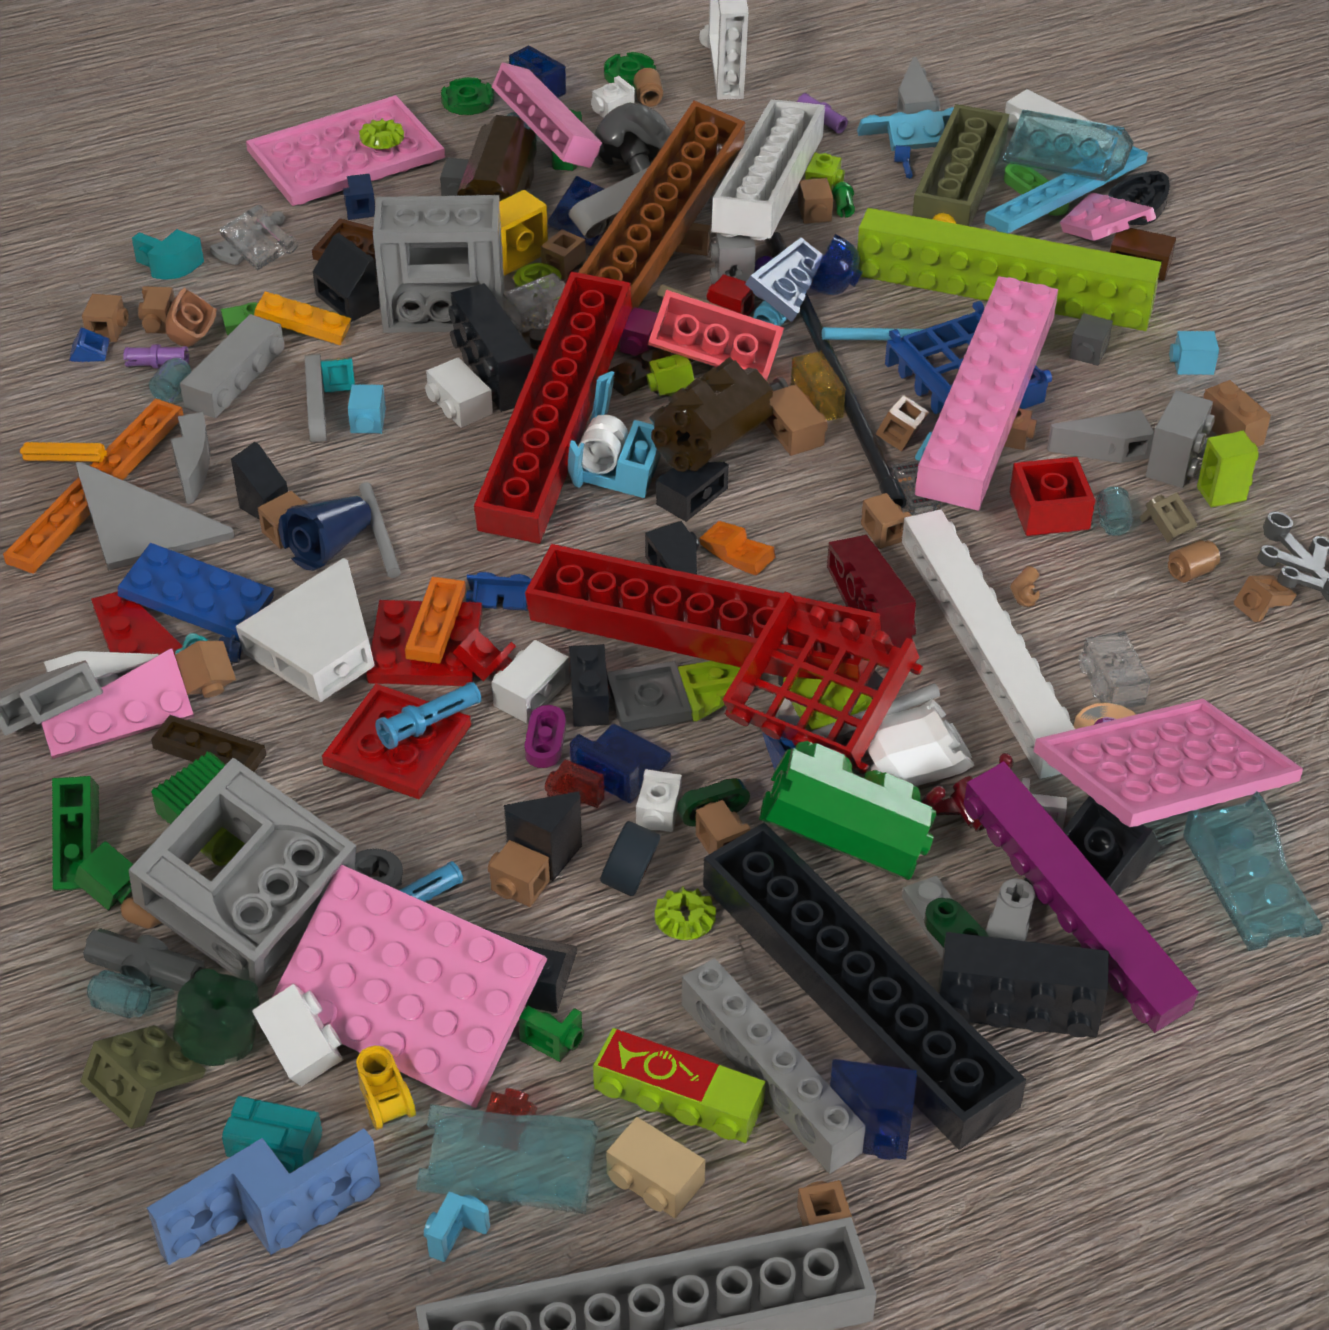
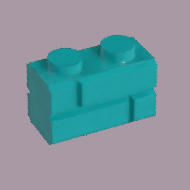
M238 1096L231 1111V1117L228 1118L222 1132V1141L226 1156L231 1157L263 1138L290 1174L293 1170L295 1171L313 1160L314 1151H316L322 1137V1126L319 1112Z

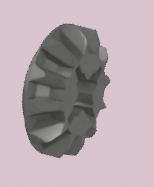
M366 849L356 853L355 871L371 876L379 867L380 877H374L373 879L393 888L402 885L403 866L396 855L384 849Z

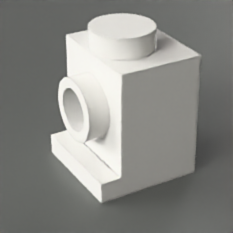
M620 76L614 77V83L606 84L592 91V108L603 118L620 105L634 103V87Z
M645 769L644 780L636 805V824L650 830L673 832L678 814L677 804L681 799L682 775Z

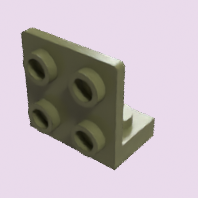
M153 1025L94 1041L80 1082L127 1126L135 1129L145 1125L156 1092L204 1077L206 1069L189 1052L173 1041L163 1029Z

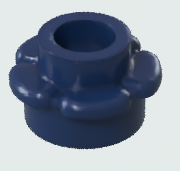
M231 634V637L220 636L219 641L224 642L231 665L232 662L239 663L242 643L236 642L234 634Z

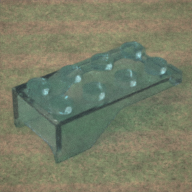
M1258 791L1255 792L1250 800L1239 805L1200 813L1198 810L1189 811L1183 837L1249 951L1267 947L1270 939L1282 936L1293 938L1301 936L1306 938L1321 933L1323 925L1287 868L1276 819Z
M430 1104L427 1126L434 1128L435 1132L428 1169L419 1168L416 1185L417 1191L447 1195L450 1191L460 1196L471 1195L479 1200L586 1214L598 1127L594 1121L554 1115H507Z

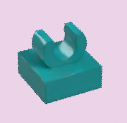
M352 357L321 360L324 392L351 390L352 384H355Z

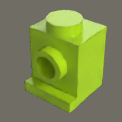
M676 354L649 362L651 373L646 374L651 392L658 391L660 396H672L683 387L685 389L694 381L692 366L687 357Z

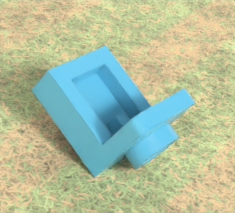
M449 1191L438 1213L432 1212L425 1224L424 1237L427 1238L429 1257L445 1262L463 1227L487 1234L490 1228L488 1206L474 1196H460Z

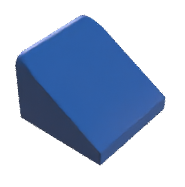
M81 327L73 341L69 361H105L110 339Z

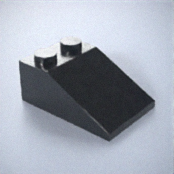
M1091 796L1085 800L1062 830L1117 896L1140 876L1161 848L1151 829L1143 824L1133 827L1123 824L1119 818L1098 804Z

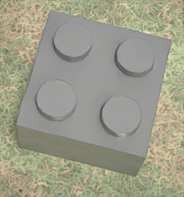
M1175 391L1155 427L1146 477L1180 488L1184 487L1188 477H1195L1200 463L1198 458L1203 459L1207 443L1205 436L1210 434L1215 420V416L1210 414L1213 401Z

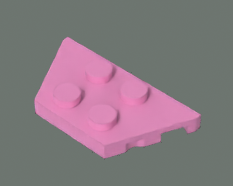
M1092 192L1060 221L1064 233L1095 241L1112 233L1129 229L1128 221L1143 218L1149 222L1154 220L1156 215L1153 207Z

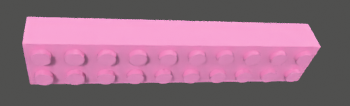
M998 276L918 465L915 488L916 496L979 511L1054 319L1059 289L1043 284L1019 281L1011 277Z

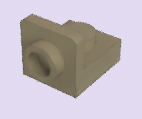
M1178 493L1164 498L1162 494L1146 503L1147 510L1139 517L1142 523L1153 519L1167 543L1193 531L1198 526Z

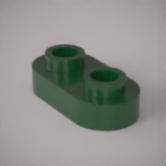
M737 778L724 779L718 783L686 792L677 804V812L685 825L693 827L696 826L697 809L703 808L709 803L723 800L731 812L737 813L748 804L750 793L742 780Z
M937 898L932 900L926 907L925 927L943 948L946 932L989 937L977 921L953 899Z

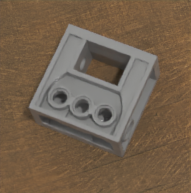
M499 195L376 197L373 240L383 333L450 332L454 329L448 307L439 308L435 304H449L451 306V292L483 283L487 285L504 310L505 290ZM418 303L420 307L416 310H408L404 307V304Z
M232 758L131 866L129 876L133 902L254 991H257L301 940L332 877L339 867L344 865L355 870L356 845L235 758ZM223 827L244 842L245 845L219 874L210 881L188 864Z

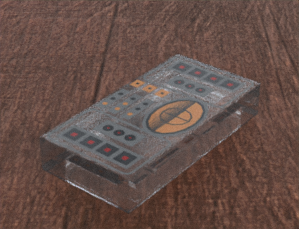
M920 460L890 465L893 477L898 481L906 498L905 507L911 515L941 510L942 505L941 501L915 495Z

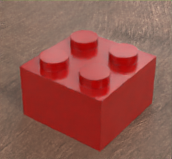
M1078 457L1017 462L1013 464L1009 493L1026 536L1090 530L1095 498Z

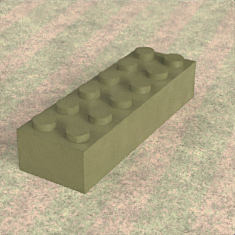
M955 104L914 194L912 216L932 219L939 213H945L952 216L956 224L971 227L1006 144L1010 114Z

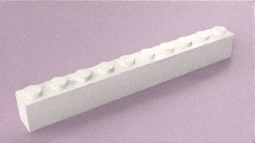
M942 510L905 517L902 543L1038 777L1042 779L1061 774L1034 752L1037 738L1075 729L1070 722L1067 709L1064 706L1061 707L1056 699L1052 684L1045 681L1037 660L1034 657L1031 658L1025 648L1022 635L1017 634L1014 630L1008 612L1002 610L997 602L994 589L988 587L983 579L981 568L972 561L967 545L961 543L953 522L947 520Z

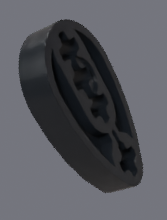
M1159 171L1140 173L1119 182L1109 191L1108 196L1153 207L1156 215L1154 220L1147 222L1146 219L1137 218L1128 221L1129 225L1149 224L1157 220L1166 207L1170 188L1169 177Z

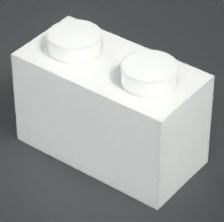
M459 357L426 370L427 384L425 385V390L428 398L432 402H436L442 408L446 417L452 418L460 428L493 414L491 389Z
M534 640L525 650L519 651L515 659L503 671H499L494 676L491 684L493 706L528 724L533 710L547 705L570 682L569 657Z
M292 984L252 1010L288 1077L302 1087L343 1060L337 1049L342 1043L330 1024L324 1026L318 1014L323 1010L314 994L310 990L304 993L295 984Z

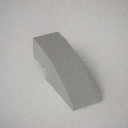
M203 412L178 416L181 437L171 439L175 464L187 504L194 503L206 480L210 464V447Z
M84 660L52 670L1 691L0 729L6 736L33 722L40 724L102 694L103 690L87 661Z

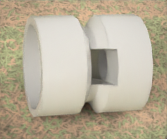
M607 414L598 415L591 420L578 445L579 448L580 444L584 443L583 468L596 474H605L614 469L628 437L627 428L621 420Z

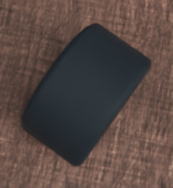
M627 821L605 864L600 877L601 883L629 896H634L661 838L660 835L636 823Z

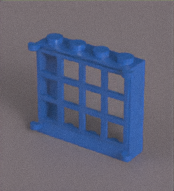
M981 301L973 303L972 308L975 310L973 313L911 333L902 338L898 329L889 331V336L892 340H888L886 344L885 365L891 367L899 364L898 372L901 378L912 376L914 372L915 392L918 396L927 394L929 390L932 392L931 410L934 414L941 413L952 387L941 374L959 369L964 359H959L952 352L951 348L966 343L970 345L984 312V305ZM943 352L951 361V363L934 368L925 357ZM1035 365L1019 408L1025 409L1045 402L1048 383L1052 382V374L1049 370L1042 371Z

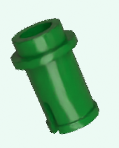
M846 182L837 183L832 190L833 200L836 201V211L840 217H843V209L845 218H848L855 212L852 199L854 190Z

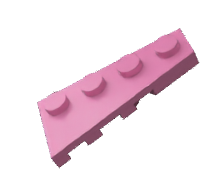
M171 648L102 687V694L42 722L41 725L51 757L55 759L159 728L169 715L186 720L193 718L194 714L173 649Z

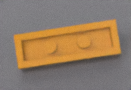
M266 291L257 304L254 316L279 323L283 328L340 346L351 324V318Z

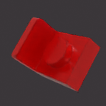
M475 628L454 650L453 654L482 681H485L493 671L497 674L513 661L508 655L516 645L510 642L501 652Z

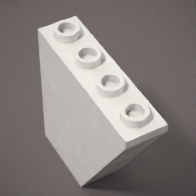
M342 558L236 626L245 655L319 702H322L375 666L348 560Z

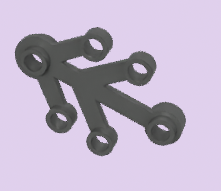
M1274 511L1268 513L1263 524L1265 537L1272 541H1280L1293 555L1282 552L1274 546L1264 545L1257 557L1258 561L1268 567H1274L1278 562L1287 565L1282 567L1277 577L1278 582L1282 586L1287 588H1295L1297 584L1320 591L1325 600L1329 602V573L1324 569L1326 557L1329 554V540L1322 536H1315L1309 546V551L1312 553L1311 556L1289 533L1293 526L1292 519L1281 512ZM1299 570L1310 573L1313 576L1299 572Z

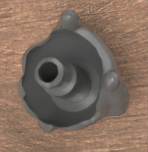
M625 103L611 110L598 125L595 136L602 144L596 158L608 165H613L612 157L622 159L626 165H630L633 174H636L651 165L648 157L655 159L672 131L663 117L654 109L640 103Z

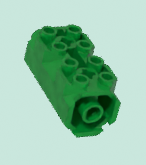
M809 741L799 742L795 748L786 750L771 778V781H774L771 792L767 790L763 798L759 820L893 876L910 880L915 871L919 855H927L934 838L928 832L934 822L936 810L921 802L919 789L908 781L878 770L868 771L864 777L854 775L849 758L818 743L813 744Z

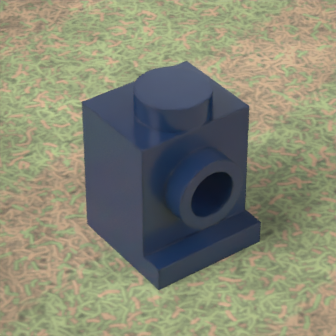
M370 174L347 176L348 188H343V195L348 220L374 217L375 200Z

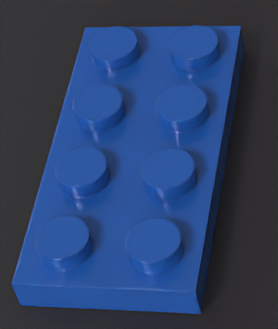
M150 542L118 585V596L225 637H231V634H234L236 641L240 642L236 626L267 607L273 599L274 588Z

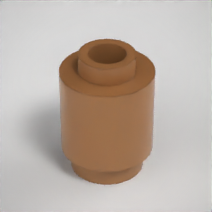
M652 68L639 70L634 76L637 99L643 105L654 107L660 103L663 97L660 75Z
M1198 540L1177 549L1169 555V572L1174 578L1183 583L1213 571L1215 566L1220 563L1219 550L1209 540Z

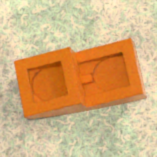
M718 521L699 538L700 544L716 557L735 568L753 575H758L776 558L773 546L747 539L745 528Z

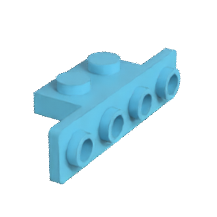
M954 107L936 112L923 110L915 114L898 112L891 116L883 117L869 115L861 119L857 129L858 136L888 133L891 151H895L896 145L909 146L911 149L936 147Z

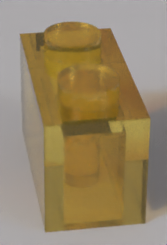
M818 351L792 357L791 386L796 384L804 395H808L813 406L819 413L825 416L827 421L843 418L846 388L823 353Z

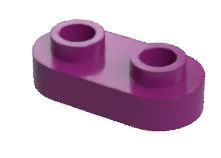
M543 705L533 710L530 715L524 746L525 758L534 767L548 768L558 763L561 758L566 732V716L559 707Z

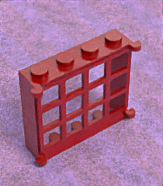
M785 591L722 699L727 708L725 715L742 726H748L749 724L757 726L771 738L780 739L784 737L789 739L795 746L799 742L809 741L837 751L849 758L853 769L865 774L869 765L861 762L862 757L909 672L920 675L923 666L916 663L919 655L912 639L906 638L902 647L898 648L892 645L889 635L883 631L877 630L872 638L860 633L857 623L849 618H845L841 625L830 622L826 612L818 606H813L809 613L799 610L792 594ZM787 630L809 638L797 659L776 651ZM817 641L839 650L828 670L806 663ZM847 653L869 661L858 683L836 674ZM771 658L793 666L781 687L760 679ZM877 665L889 670L878 690H875L866 685ZM801 670L823 678L811 699L789 691ZM831 682L853 690L842 711L819 703ZM755 687L776 695L766 714L745 705ZM861 694L873 698L862 719L850 715ZM784 699L806 707L796 726L775 718ZM814 711L837 719L827 738L805 730ZM845 723L857 727L847 746L835 742Z

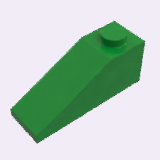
M91 776L52 778L53 891L82 890L74 882L78 866L97 849L99 785Z

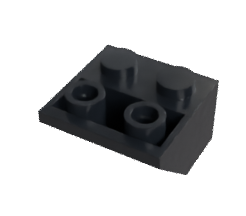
M340 233L335 234L313 269L316 296L340 315L351 318V322L379 309V288L376 281L375 271L377 269L374 258L358 248L353 241H349Z

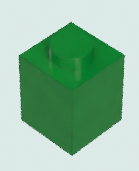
M104 841L78 866L74 882L109 911L118 901L122 904L124 900L132 897L129 869L133 864L107 841Z

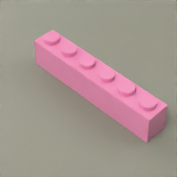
M502 62L492 85L497 94L562 161L591 168L594 159L599 154L602 142L529 69Z

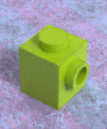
M814 153L805 171V180L827 178L832 192L837 183L844 181L845 170L841 169L842 158L827 153Z

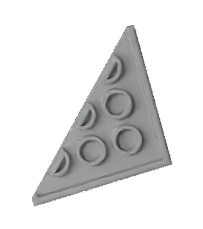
M82 462L75 463L108 570L135 564L150 542L179 553L234 539L233 529L227 525Z

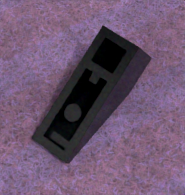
M682 521L645 533V558L650 565L697 575L698 539L693 532L688 531Z

